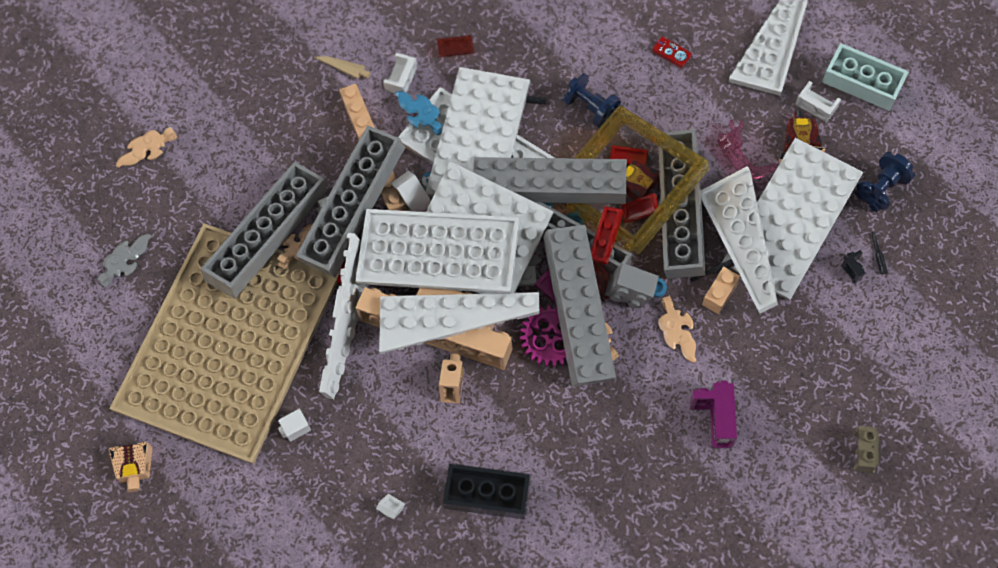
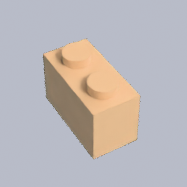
M723 267L705 295L702 305L719 314L736 288L740 275Z

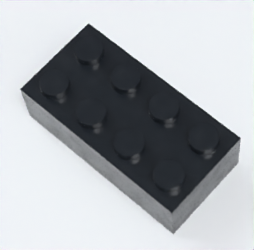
M449 463L443 507L449 510L525 520L530 474Z

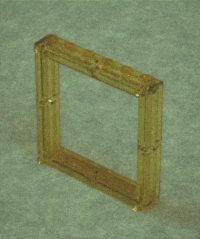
M619 105L574 159H595L621 127L626 125L691 167L635 235L619 226L615 242L619 241L630 253L633 251L639 255L710 170L708 160ZM564 203L569 211L572 213L576 211L580 214L581 219L587 223L589 221L592 222L593 226L596 229L598 228L602 215L598 210L587 203Z

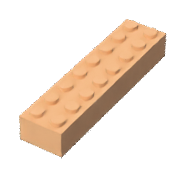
M364 287L356 305L360 321L380 328V296L396 295H386L376 288L369 289ZM488 326L441 340L435 339L423 342L501 370H505L512 352V337L503 331H492Z

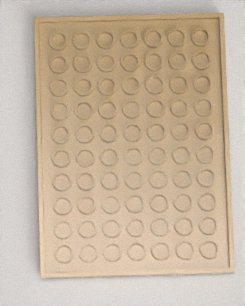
M204 223L109 409L254 465L337 285L340 271H338L334 278L294 258L290 261L287 268L283 270L278 266L280 261L277 258L281 254H285V252L277 249L234 299L204 281L200 270L231 233Z

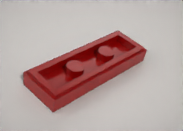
M604 206L590 250L593 262L608 265L624 213L622 209Z

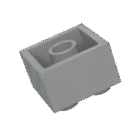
M622 263L610 274L605 296L610 297L611 300L616 302L622 301L627 303L632 308H641L654 297L659 276Z

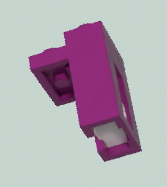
M720 380L713 383L710 391L707 388H698L696 391H693L689 401V409L710 410L711 448L732 449L737 440L734 383Z

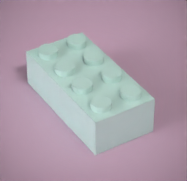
M840 43L826 70L822 83L890 111L909 71Z

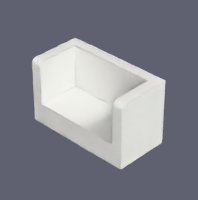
M396 53V64L389 80H384L385 91L392 93L397 91L407 93L417 69L416 58Z
M809 81L799 94L795 105L827 123L838 108L841 99L837 98L834 103L811 91L812 82Z
M408 170L391 183L407 204L408 211L424 212L428 209L431 199L412 172Z

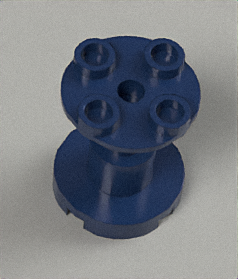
M583 73L578 79L574 77L568 85L570 89L563 96L562 101L570 105L577 98H580L588 104L587 109L595 114L593 124L602 129L608 123L606 120L610 116L614 117L621 105L620 98L612 94L605 99L599 94L593 95L585 89L589 76Z
M886 152L879 159V167L882 171L878 175L879 181L876 184L868 181H861L857 184L855 195L859 199L866 201L870 209L875 212L886 210L890 206L889 198L884 192L888 187L892 188L896 183L908 184L915 177V172H912L913 165L898 153L894 156L891 155L892 152Z

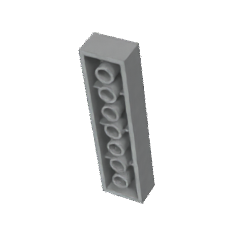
M367 125L296 254V257L303 264L334 278L336 277L346 258L343 256L344 250H348L350 241L347 238V234L354 233L358 236L365 222L366 209L374 207L405 149L400 138Z
M696 130L658 133L664 272L667 279L706 276L699 151Z
M474 157V173L533 202L626 204L627 159Z
M294 162L200 270L204 281L235 299L318 200L326 193L325 178Z
M579 225L548 229L543 235L572 387L609 382L616 378L586 226Z

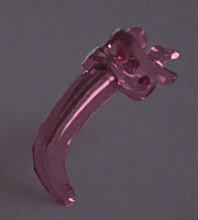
M730 120L729 127L731 132L718 135L717 142L725 158H728L737 171L748 166L752 179H758L774 172L778 168L776 163L762 167L754 166L745 157L741 150L744 143L741 137V131L744 128L743 120L739 121V126L734 127V121Z

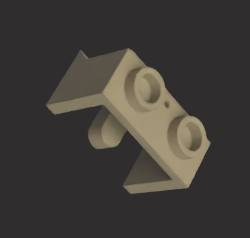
M858 426L854 431V436H858V448L856 449L858 463L853 467V471L875 473V469L879 466V432L876 431V427Z

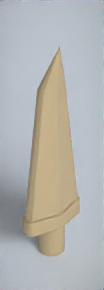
M329 56L314 57L356 79L360 76L368 79L371 75V72L364 70V65Z

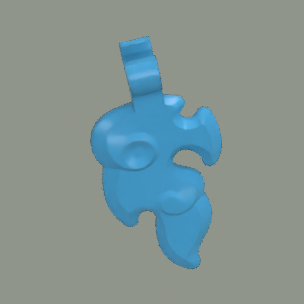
M404 91L395 92L402 109L406 110L409 114H418L416 117L407 116L408 122L411 125L418 127L422 123L423 127L429 126L437 136L442 133V125L435 121L439 116V109L432 105L428 98L418 94L416 95L417 99L413 100Z

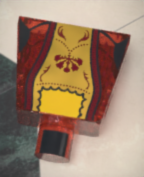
M799 110L794 112V118L788 120L783 152L788 151L795 138L811 146L821 147L822 141L816 120L814 118H806L805 111Z
M632 161L626 168V195L632 200L647 196L658 182L660 171L637 161Z

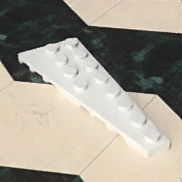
M779 0L777 6L754 38L751 46L737 64L736 69L730 75V83L781 96L808 0Z
M747 166L701 190V199L753 302L761 314L778 305L752 175Z
M354 233L347 234V238L350 241L348 250H344L343 255L346 257L345 268L341 269L340 272L342 286H339L337 289L333 317L336 320L334 330L330 329L329 333L332 336L331 347L326 350L328 365H325L319 390L322 395L329 399H334L339 390V381L344 373V364L350 353V344L355 336L357 321H359L356 305L364 287L367 288L369 286L355 282L361 240Z
M539 292L380 296L379 352L380 354H385V352L397 349L402 350L404 347L416 344L421 345L423 342L464 334L466 331L478 328L479 330L485 326L502 324L504 321L539 314Z

